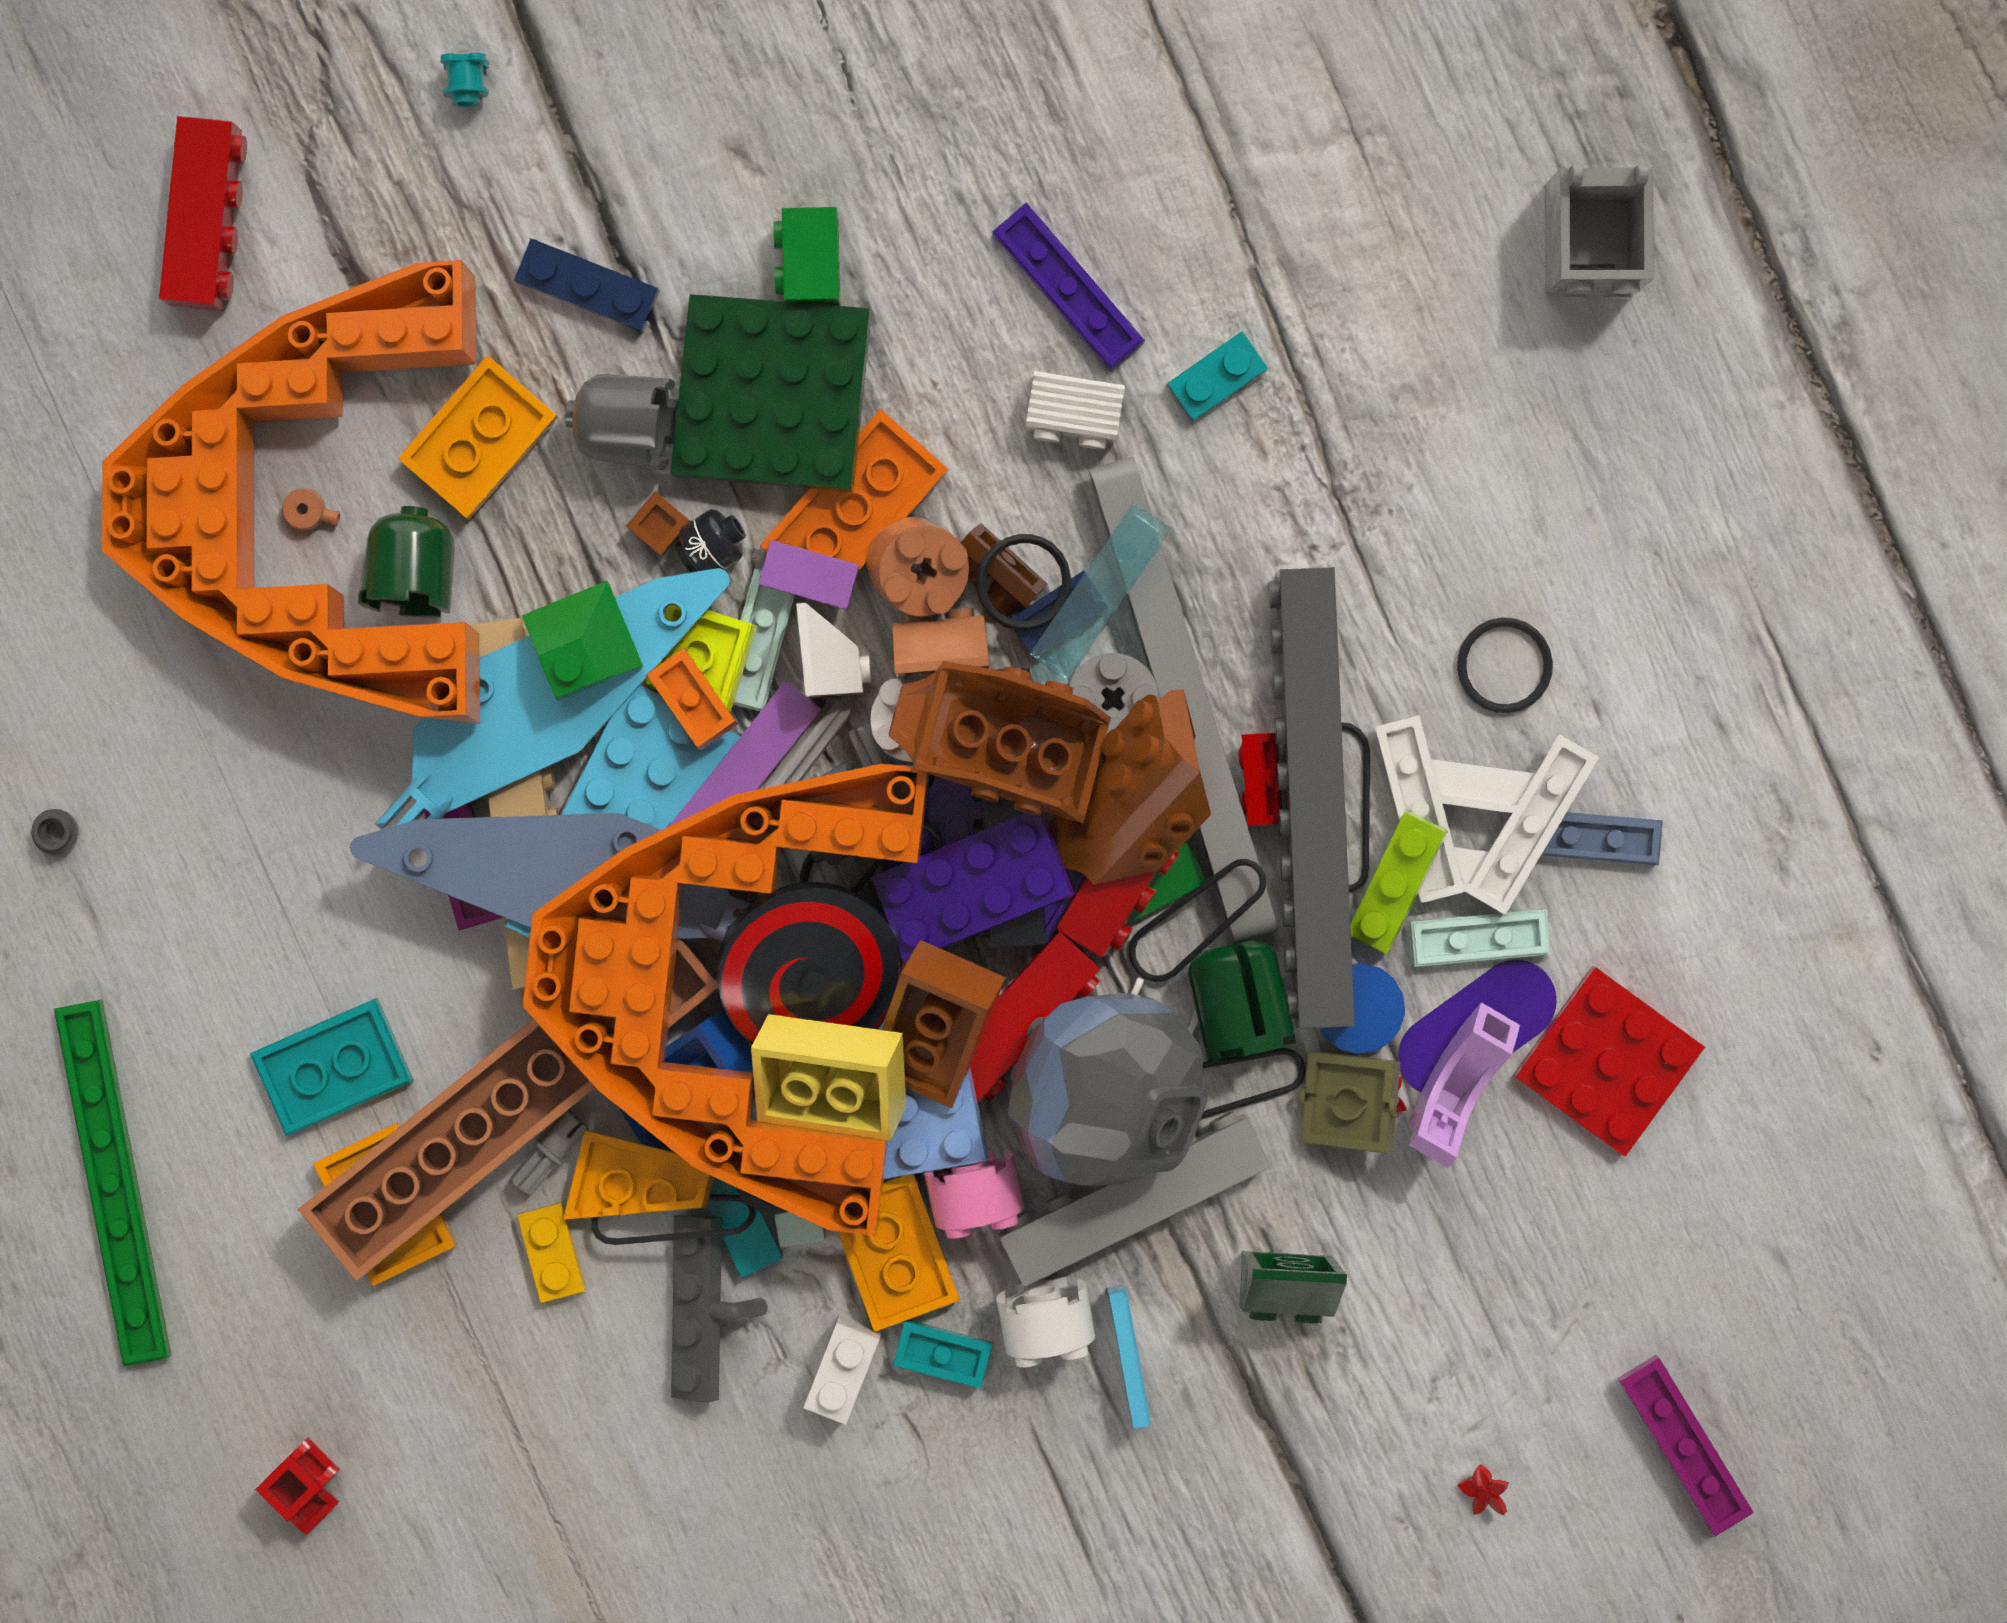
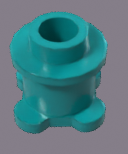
M448 53L440 56V62L443 64L444 70H447V87L443 89V96L452 99V104L458 107L480 105V99L489 95V89L484 87L483 70L489 68L486 54Z

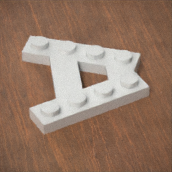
M1420 715L1375 726L1399 821L1405 811H1410L1448 830L1419 891L1421 903L1467 892L1506 915L1599 757L1558 734L1536 773L1431 759ZM1443 804L1508 812L1511 815L1488 852L1458 848L1453 846Z

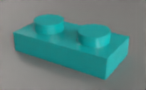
M1241 331L1169 381L1167 386L1193 422L1264 373L1268 367L1243 331Z
M906 1320L903 1323L893 1366L981 1389L993 1342Z

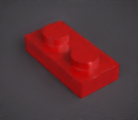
M1274 733L1242 734V745L1239 748L1238 758L1240 767L1244 771L1245 790L1242 794V809L1247 816V826L1278 824V810L1282 809L1281 790H1277L1276 764L1279 763L1278 745L1275 744Z

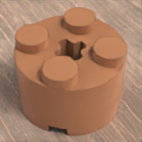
M906 517L882 529L875 536L867 554V571L876 591L882 598L900 611L913 616L943 614L953 607L965 589L969 574L968 554L964 546L953 534L924 518ZM922 561L924 562L922 570H917L915 573L911 571L913 563L921 564Z

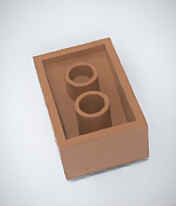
M974 608L949 610L947 612V619L929 620V616L903 614L901 615L902 623H892L894 667L897 678L906 677V674L911 673L931 675L937 671L943 661L989 668L984 615L975 616Z

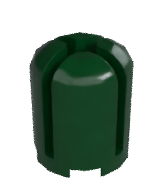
M1250 940L1209 949L1199 953L1190 962L1187 974L1207 1063L1220 1061L1218 1052H1220L1221 1058L1248 1056L1283 1048L1282 1041L1283 1045L1296 1044L1277 954L1268 944Z

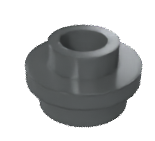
M50 809L36 817L32 825L31 835L35 845L41 851L53 855L63 854L69 851L77 842L79 828L76 820L70 813L61 809ZM54 823L60 824L63 828V836L57 841L52 839L49 833L50 827Z

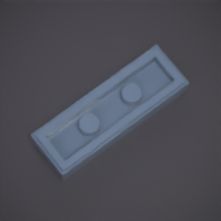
M1567 812L1541 856L1659 865L1663 820Z

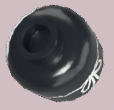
M710 509L691 520L679 530V542L675 544V548L681 561L691 573L717 568L725 570L738 562L743 556L741 541L746 538V534L734 515L725 517L721 512Z

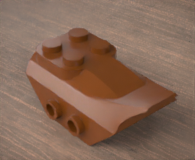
M943 661L933 674L921 680L902 685L888 734L909 755L915 770L971 787V795L983 800L998 802L999 797L1014 801L1013 808L1023 813L1041 815V812L1045 811L1082 824L1084 823L1103 750V742L1111 717L1088 699L1073 695V688L1071 686L1055 681H1046V684L1043 685L1031 681V673L1014 667H1004L1003 671L947 661Z
M1184 689L1170 690L1162 698L1153 694L1146 695L1141 700H1138L1119 725L1106 735L1103 742L1105 760L1097 769L1083 824L1058 815L1048 823L1064 867L1084 874L1094 885L1159 870L1211 816L1194 743L1196 735Z

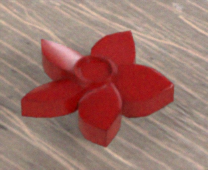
M1479 1464L1473 1473V1477L1464 1479L1457 1485L1465 1495L1474 1497L1472 1503L1474 1515L1482 1513L1488 1504L1501 1515L1507 1513L1506 1505L1499 1495L1507 1490L1509 1482L1492 1479L1490 1471L1483 1465Z

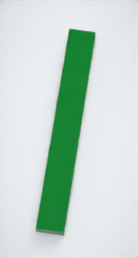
M103 999L54 1008L122 1364L124 1367L165 1359L171 1356V1350Z

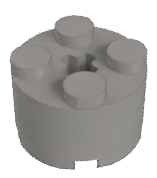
M1106 653L1093 657L1075 672L1069 682V686L1073 688V695L1088 699L1111 717L1107 734L1119 725L1138 700L1149 694L1159 697L1156 681L1150 671L1140 661L1125 654ZM1103 689H1107L1109 692L1118 689L1122 692L1123 695L1119 701L1123 708L1120 711L1114 707L1108 711L1102 708L1101 704L1105 700L1101 694Z

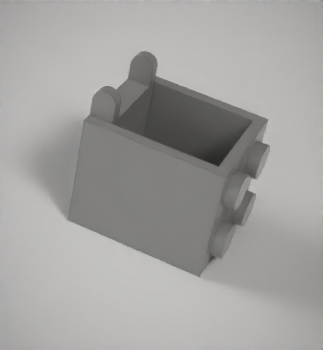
M1572 165L1570 168H1560L1545 184L1546 293H1558V300L1562 301L1584 300L1588 293H1604V300L1610 301L1631 299L1632 293L1640 292L1641 288L1654 279L1653 167L1637 165L1635 168H1583L1582 165ZM1570 266H1613V270H1570Z

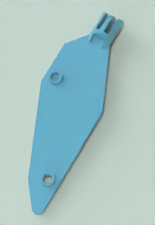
M717 568L657 578L615 597L643 666L557 701L555 699L530 636L480 657V724L422 718L413 728L412 783L378 819L375 825L383 830L412 798L417 802L396 825L419 819L426 810L431 813L427 819H442L447 812L580 752L645 680L646 674L662 661L724 592L730 583L728 573L723 569ZM670 605H676L680 607L682 615L677 621H668L664 617L665 609Z

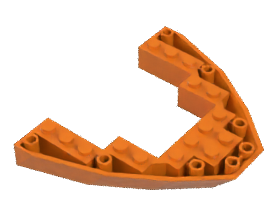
M462 260L412 264L279 317L187 381L102 461V552L183 620L284 679L418 717L480 724L479 632L466 622L344 629V595L329 584L254 588V422L343 417V373L476 365L475 275Z
M877 764L739 793L624 848L532 913L522 1007L599 1092L692 1167L827 1230L875 1236L879 1226L888 1146L887 1140L759 1122L757 1119H751L754 1096V1077L752 1072L664 1062L684 884L771 894L777 888L781 847L917 863L920 860L929 774L915 770L914 766Z

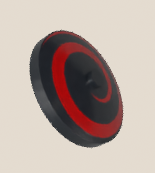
M796 883L780 887L771 894L767 893L745 908L732 923L723 939L718 954V990L723 1007L731 1023L751 1044L754 1043L768 1014L878 1030L886 1019L902 972L901 954L898 949L897 940L886 918L866 898L850 889L830 883Z

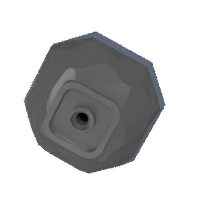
M1116 993L1089 996L1061 1003L1047 1017H1038L1030 1024L1027 1030L1026 1044L1011 1072V1081L1013 1083L1006 1119L1027 1159L1034 1168L1047 1176L1064 1182L1080 1185L1122 1184L1145 1176L1148 1173L1168 1172L1176 1168L1183 1161L1206 1107L1207 1092L1203 1089V1055L1201 1047L1179 1017L1155 999L1131 993Z

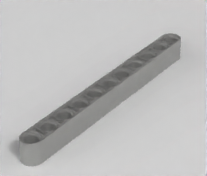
M1132 456L1090 469L1089 474L1146 662L1157 684L1159 697L1162 698L1170 690L1184 689L1196 735L1194 743L1199 768L1211 810V816L1198 828L1212 876L1237 859H1249L1259 865L1136 462ZM1239 866L1215 882L1226 920L1252 897L1259 888V876L1249 866ZM1265 888L1263 895L1228 927L1234 944L1278 931L1277 921L1267 888Z

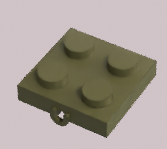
M1319 1051L1308 1052L1306 1087H1302L1299 1093V1104L1304 1106L1301 1142L1385 1154L1393 1153L1396 1117H1398L1396 1109L1397 1103H1399L1397 1097L1401 1061ZM1306 1093H1308V1099H1307V1101H1305V1094H1306Z

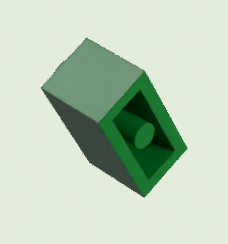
M837 207L781 208L782 221L773 222L774 249L783 250V267H775L774 270L775 294H784V302L841 305Z

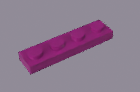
M1657 1355L1617 1378L1715 1537L1754 1513Z

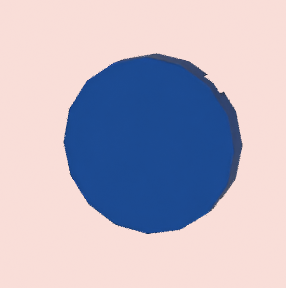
M1362 962L1353 963L1355 1026L1322 1027L1319 1029L1324 1038L1341 1050L1355 1054L1374 1052L1389 1044L1401 1029L1405 1015L1403 993L1395 979L1381 968Z

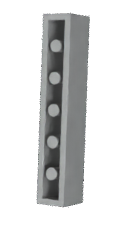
M1232 1111L1209 1122L1211 1130L1193 1137L1185 1158L1171 1171L1148 1173L1145 1176L1122 1184L1087 1185L1088 1190L1073 1197L1070 1191H1066L1045 1202L1047 1209L1032 1217L1029 1211L1018 1214V1224L999 1232L1000 1240L1023 1287L1271 1168L1248 1118L1244 1114L1236 1117Z

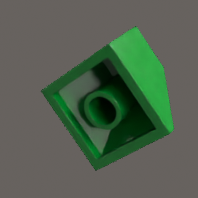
M608 580L522 615L538 659L557 701L643 666Z

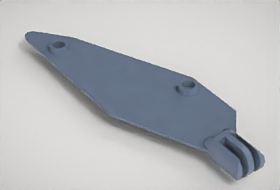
M620 813L416 819L356 837L350 844V852L359 860L531 928L532 913L624 848L661 830ZM416 849H422L427 854V862L422 867H416L411 863L410 855ZM684 884L678 939L714 938L723 942L728 926L732 925L737 918L733 916L735 908L744 910L751 903L731 896L727 888Z

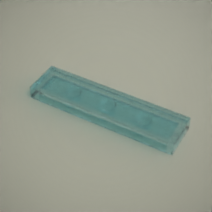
M1133 502L1029 655L1064 679L1069 680L1172 528Z

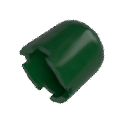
M402 506L400 513L389 514L379 518L370 528L367 536L357 603L364 608L380 612L381 603L399 606V615L407 617H441V612L449 614L451 610L455 553L454 537L449 528L439 520L428 517L427 509L416 506Z

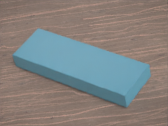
M1123 1285L1107 1287L1133 1429L1148 1427L1151 1420L1127 1290Z

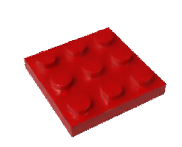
M1592 966L1513 1076L1612 1149L1626 1157L1705 1049V1046L1597 967Z

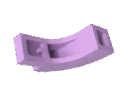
M1482 1002L1478 1005L1446 1047L1418 1098L1408 1124L1413 1127L1409 1146L1447 1168L1456 1160L1468 1119L1478 1098L1494 1074L1513 1053L1520 1027L1519 1024Z

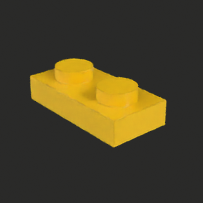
M563 1201L521 1212L517 1215L540 1303L584 1292L587 1289L569 1221L563 1220L565 1213Z

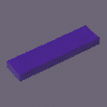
M1027 202L992 231L994 238L1109 371H1112L1145 342V339Z

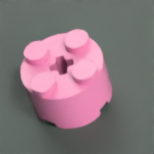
M987 1150L989 1158L986 1162L945 1168L934 1173V1170L924 1172L935 1226L945 1230L946 1238H962L972 1234L973 1228L991 1224L992 1229H1004L1018 1224L1017 1214L1025 1208L1012 1151L1004 1150L1005 1158H995L993 1150Z

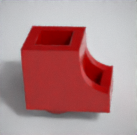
M307 1437L255 1490L287 1522H291L306 1536L340 1502L324 1486L340 1468Z

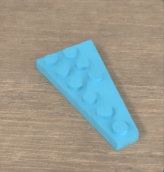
M639 685L607 721L560 815L620 813L663 830L677 817L741 736L729 730L700 751L662 696ZM507 919L504 924L505 927L530 939V927Z

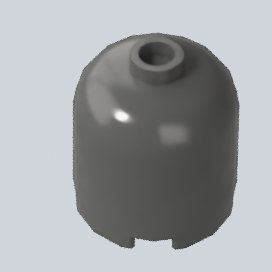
M600 374L589 378L579 389L575 400L568 401L565 413L566 427L572 428L573 437L578 449L585 456L598 461L664 470L669 464L668 457H662L665 444L674 443L678 400L669 399L668 390L674 389L675 381L667 378Z

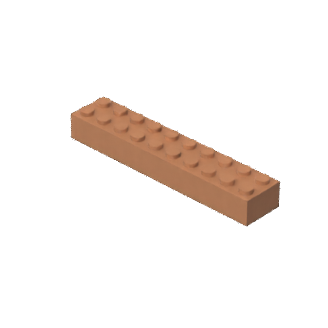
M678 939L668 1028L718 988L717 980L683 939ZM532 1019L298 1208V1211L352 1277L358 1281L586 1096L595 1086L541 1026Z

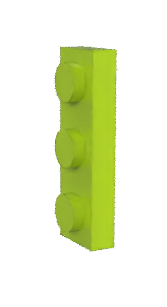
M1410 811L1403 813L1350 924L1352 937L1385 954L1391 951L1448 830Z

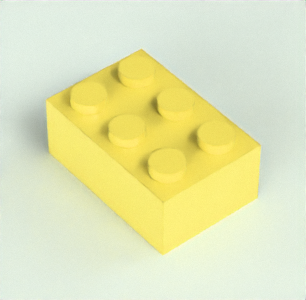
M768 1014L751 1047L757 1121L891 1141L906 1109L903 1033Z

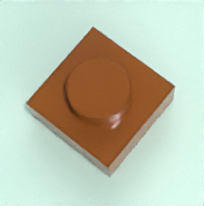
M655 491L626 527L663 557L679 538V530L689 523L690 520Z

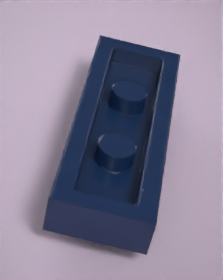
M530 238L514 279L517 284L642 333L645 330L660 291L655 286Z

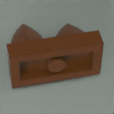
M982 523L971 530L960 542L968 554L969 574L967 583L977 582V573L982 559L997 542L1001 541ZM1009 548L1002 550L993 559L986 576L987 578L991 575L994 578L987 592L988 598L993 607L1005 617L1017 612L1023 606L1026 607L1048 585ZM984 610V618L991 620L992 618Z

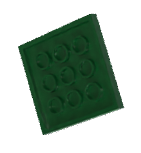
M690 294L670 474L673 477L853 492L872 317L870 308Z

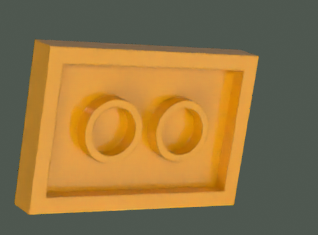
M487 355L398 459L464 517L470 520L558 419V416Z
M399 1122L314 1162L313 1165L323 1186L326 1187L399 1128ZM441 1212L366 1273L372 1287L458 1245L443 1213Z
M915 1174L893 1177L883 1181L879 1226L875 1236L837 1231L874 1332L960 1301V1296Z

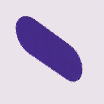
M1524 960L1501 962L1413 1024L1404 1034L1398 1053V1060L1401 1061L1400 1069L1407 1082L1417 1091L1422 1092L1446 1047L1481 1002L1520 1025L1513 1052L1540 1034L1551 1022L1557 1004L1555 987L1546 972L1537 965Z

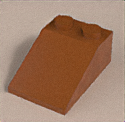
M922 940L918 942L901 972L882 1028L884 1031L903 1033L905 1088L953 1108L996 1005L1005 980L1004 976Z

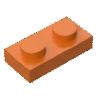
M685 648L646 674L700 751L738 725Z

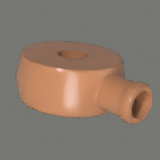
M296 489L285 498L283 503L284 519L295 530L310 531L318 527L322 522L332 524L333 526L338 525L340 512L326 509L323 498L312 489ZM303 505H307L308 511L302 515L300 509Z

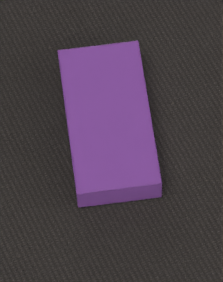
M771 540L758 584L847 610L860 566Z

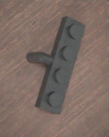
M687 1214L674 1216V1233L722 1229V1218ZM722 1236L674 1240L671 1398L706 1403L719 1400L720 1320L739 1321L763 1316L768 1309L767 1303L763 1298L735 1303L721 1301Z

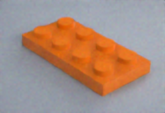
M879 409L859 432L853 492L809 488L764 539L760 547L767 552L770 541H777L858 564L860 566L859 573L867 564L868 550L875 536L882 529L889 527L900 519L908 517L945 476L949 469L882 409Z

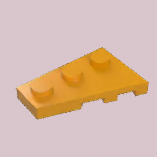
M584 1131L563 1220L707 1208L714 1177L692 1167L673 1151L593 1131Z

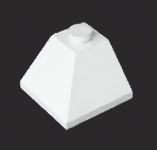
M796 604L806 697L817 699L864 694L863 684L872 683L869 656L860 657V648L808 604Z

